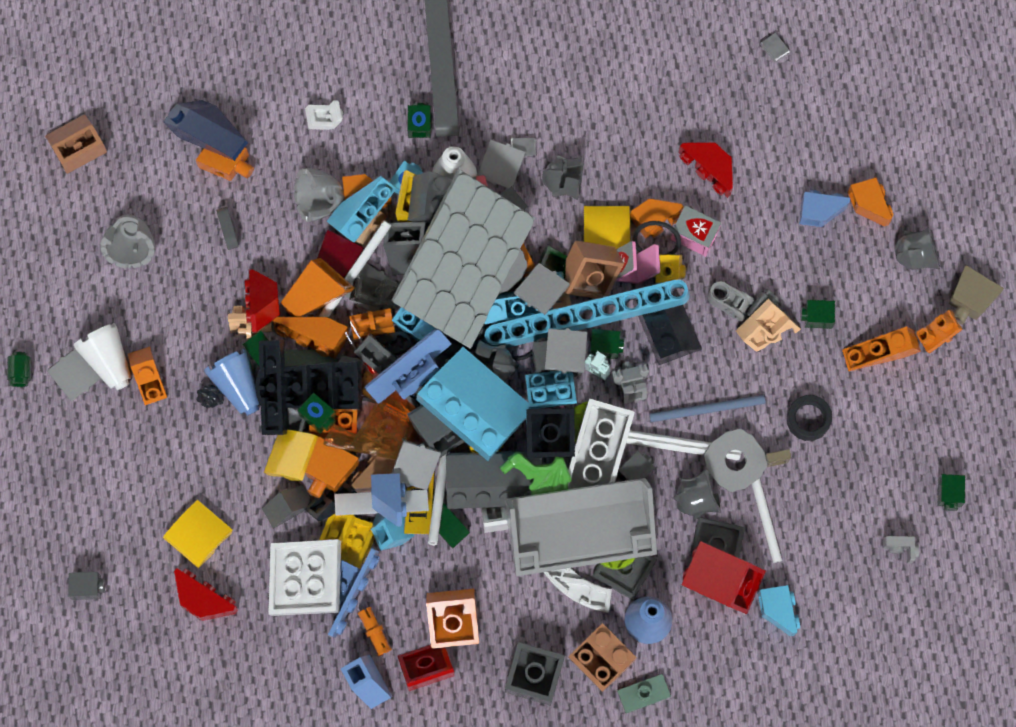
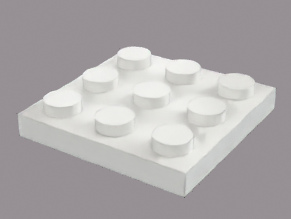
M340 540L271 543L269 615L339 613Z

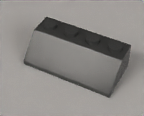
M527 451L496 452L487 461L478 452L446 453L447 509L506 507L505 499L531 495L529 485L533 482L534 478L531 480L526 479L525 475L514 467L504 474L499 467L515 452H520L534 465H542L541 457H527Z

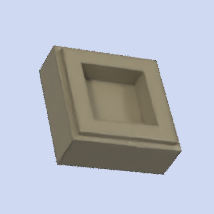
M790 449L766 454L767 467L788 463L791 459Z

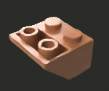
M85 114L45 135L67 174L107 153L102 140Z
M603 623L568 656L602 692L615 682L637 658Z

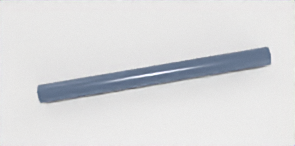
M764 395L649 413L650 423L765 404Z

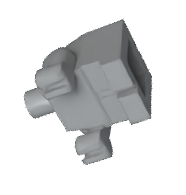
M625 362L622 364L623 370L617 369L618 372L612 371L614 384L620 385L624 404L647 399V387L644 379L647 378L649 369L646 363H643L644 366L640 364L638 367L632 368L630 362Z

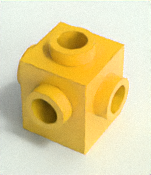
M659 254L660 273L654 276L656 277V283L685 278L686 265H682V255ZM667 267L671 269L670 275L666 272Z

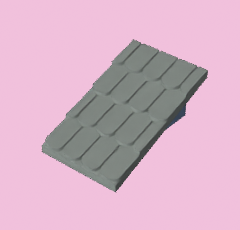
M458 168L392 301L471 349L501 290L505 278L520 252V248L533 225L535 217Z

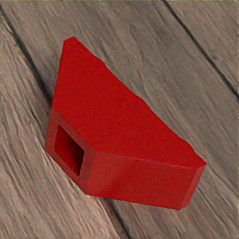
M715 142L682 143L678 152L682 162L689 165L695 160L697 175L702 180L707 179L711 183L716 179L717 182L712 188L721 196L725 193V196L728 198L733 190L732 157Z
M253 269L249 270V279H245V293H250L245 294L246 308H250L246 309V321L251 323L252 332H258L280 315L278 285L276 281Z
M178 568L175 569L174 575L179 603L183 609L201 621L237 613L238 609L235 606V600L226 594L223 597L215 593L216 588L206 581L203 584L195 580L197 576L186 568L183 572Z

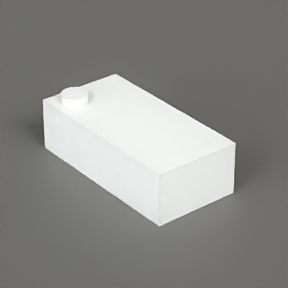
M589 399L575 446V457H572L568 470L572 479L568 483V489L615 483L634 417V411Z

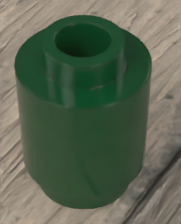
M13 352L11 356L7 357V380L12 387H27L31 380V357L27 356L25 352Z

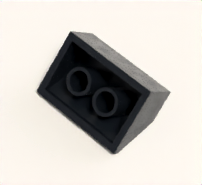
M675 289L672 295L674 297H680L677 292V289ZM658 293L653 294L650 297V302H659L661 295ZM636 299L633 300L634 308L638 305V300ZM683 305L638 316L658 365L702 350Z

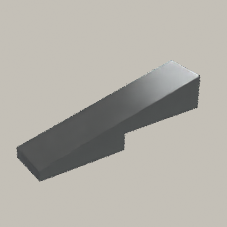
M371 333L354 350V353L378 374L382 373L398 359ZM426 383L421 385L414 394L406 398L416 408L422 405L416 398Z

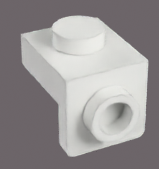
M334 100L330 105H308L305 108L309 129H335L343 119V111L338 100Z

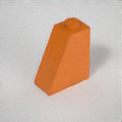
M318 258L309 262L281 301V304L286 307V312L291 316L302 317L352 292L355 287L323 259Z

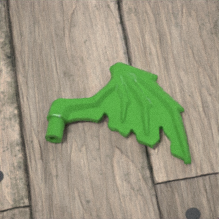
M515 452L499 467L504 474L514 467L520 470L526 479L531 480L534 478L533 482L529 485L531 495L568 490V483L572 481L562 457H555L554 461L547 465H534L520 452Z

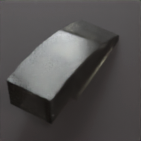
M358 275L353 281L352 286L355 288L351 292L349 300L385 309L390 308L395 311L400 310L401 307L392 301L399 283L386 279L381 281L364 275Z

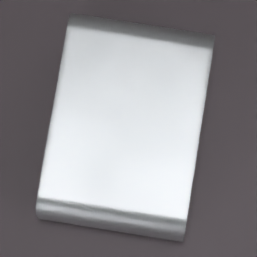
M776 33L760 43L774 63L790 54L789 49Z
M536 138L510 139L511 147L526 152L525 156L535 155L536 157Z

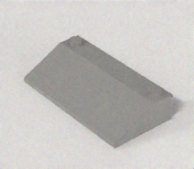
M646 478L505 499L507 525L516 576L657 555L652 487Z

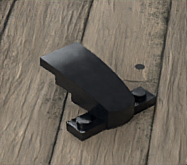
M284 340L259 341L260 371L257 374L255 390L259 405H261L262 435H286V407L300 408L313 393L332 409H362L361 361L285 367Z

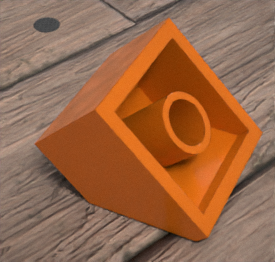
M474 588L427 593L426 607L431 648L479 644Z

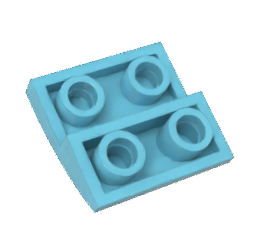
M550 371L525 375L529 409L577 403L573 372H566L564 374L562 371Z

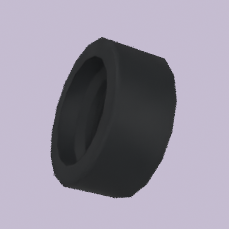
M815 395L801 396L791 404L786 416L787 426L795 437L804 441H815L822 438L829 430L832 423V410L829 404L821 397ZM812 405L821 411L823 422L817 430L805 431L798 426L796 413L800 407Z

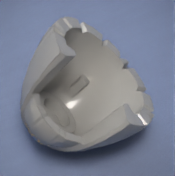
M310 168L299 170L296 175L297 178H295L296 182L294 183L295 204H298L297 210L301 218L306 222H312L332 214L344 200L341 184L335 177L326 172Z
M131 214L120 216L106 230L100 244L103 257L105 256L109 263H115V266L121 268L144 266L150 262L155 252V242L151 230L140 217Z

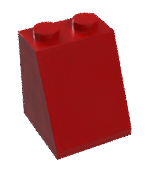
M700 541L699 546L693 551V559L689 568L683 574L681 585L747 614L766 570Z

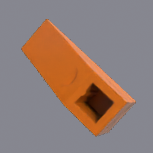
M277 317L273 320L274 330L278 335L283 338L290 337L302 347L315 349L323 357L329 356L336 359L348 339L345 333L347 332L348 334V327L328 317Z
M906 326L842 349L848 371H853L902 359L921 352L915 330Z

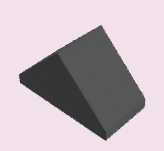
M301 485L279 492L262 510L274 529L304 512V509L312 500L304 486Z

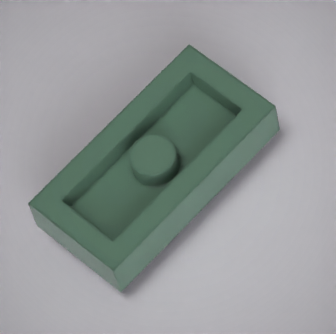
M663 674L617 690L625 714L671 697Z

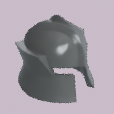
M557 155V159L553 160L543 170L542 181L549 191L552 192L553 197L567 195L578 200L583 176V156L568 159Z
M929 227L920 232L904 231L905 236L901 237L895 246L896 260L911 270L921 268L940 270L937 251Z
M479 340L475 352L478 355V360L505 382L515 373V359L505 349V345L491 346Z
M707 469L696 477L681 478L682 483L679 485L677 495L674 498L677 501L678 510L689 516H694L695 520L708 512L721 513L719 495L712 492L710 485L712 476Z

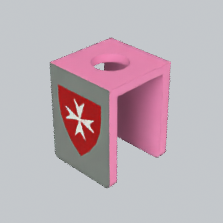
M685 206L674 228L680 235L681 245L706 257L719 232L721 222ZM672 234L671 240L676 242V238L674 234Z
M634 241L617 249L624 262L616 279L617 282L640 284L660 273L658 245L654 244L636 254V243Z

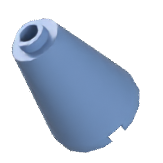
M243 348L240 351L241 354L236 351L215 362L212 370L208 366L204 369V372L240 414L246 413L248 416L259 410V402L256 396V381L248 352Z
M651 596L641 597L633 601L627 608L625 626L629 635L636 641L644 644L657 643L663 640L670 632L672 614L662 600Z

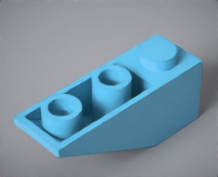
M380 176L340 203L327 222L355 243L397 188Z
M504 292L497 296L484 324L514 320L541 312L532 306L528 307L527 303L516 296L514 292Z

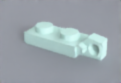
M597 351L595 356L589 354L585 360V369L606 381L610 374V366L606 360L607 356Z

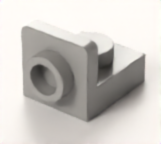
M886 536L883 539V549H889V553H904V549H907L908 564H912L919 557V544L915 543V537Z

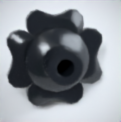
M210 384L197 390L198 396L196 401L201 403L202 406L214 408L217 404H223L222 397L224 394L214 385Z

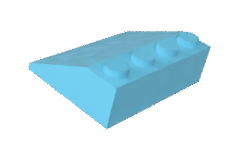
M464 347L419 391L416 398L419 403L487 461L494 456L526 419V409H529V403Z

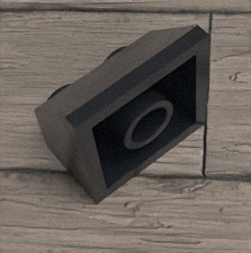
M526 409L527 457H575L574 409Z

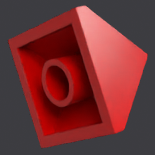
M431 645L397 656L408 691L455 676L445 647L431 648Z

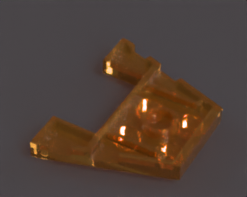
M366 371L362 377V395L375 401L365 389V386L373 380V375ZM389 395L381 403H375L357 435L334 424L323 444L329 447L396 460L403 441H408L414 431V427L407 415L410 411L399 400H395Z

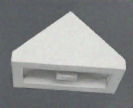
M505 507L481 508L484 533L508 530Z

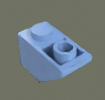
M816 190L804 192L799 224L823 227L847 209L850 198L838 193L825 195Z
M400 474L371 475L372 509L397 527L402 526V517H406L407 513L406 502H401V497H405V483H400Z
M370 654L362 656L341 668L351 690L371 709L392 698Z

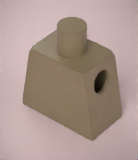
M966 265L959 276L949 304L956 308L954 316L957 322L963 325L968 316L977 321L998 298L1004 288Z

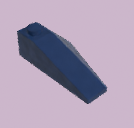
M203 100L176 104L163 121L180 139L234 161L248 144L216 105Z

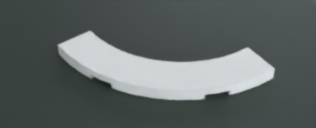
M571 568L544 572L551 583L573 601L593 610L609 613L611 588L596 585L579 576Z

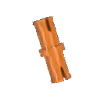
M368 607L366 610L363 609L357 614L367 631L365 635L367 638L370 637L378 657L391 651L392 648H390L383 633L384 628L382 625H379L372 608Z

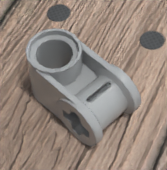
M722 281L714 283L708 293L710 304L738 321H743L745 311L754 302L753 298L748 294ZM719 290L723 292L725 297L717 298L714 295V291Z

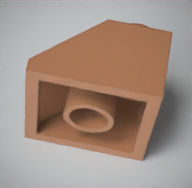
M575 241L566 258L565 281L570 283V286L566 289L565 293L597 299L607 297L624 265L617 249L613 246Z

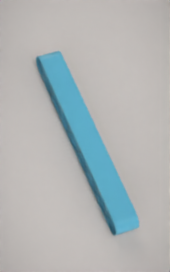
M672 280L550 310L546 315L538 313L493 324L486 329L485 339L491 346L505 345V348L537 341L541 338H548V329L566 330V328H569L570 331H578L680 306L689 300L690 292L684 281ZM677 288L684 289V294L680 297L672 295L673 291ZM658 293L661 295L659 302H650V297L653 294ZM630 300H638V305L635 308L627 307V303ZM608 305H615L616 309L613 313H604ZM585 311H593L590 319H582V314ZM563 316L570 317V321L566 325L559 324ZM540 322H547L545 330H537V325ZM518 327L525 328L521 336L514 335ZM501 332L502 338L497 342H493V335Z

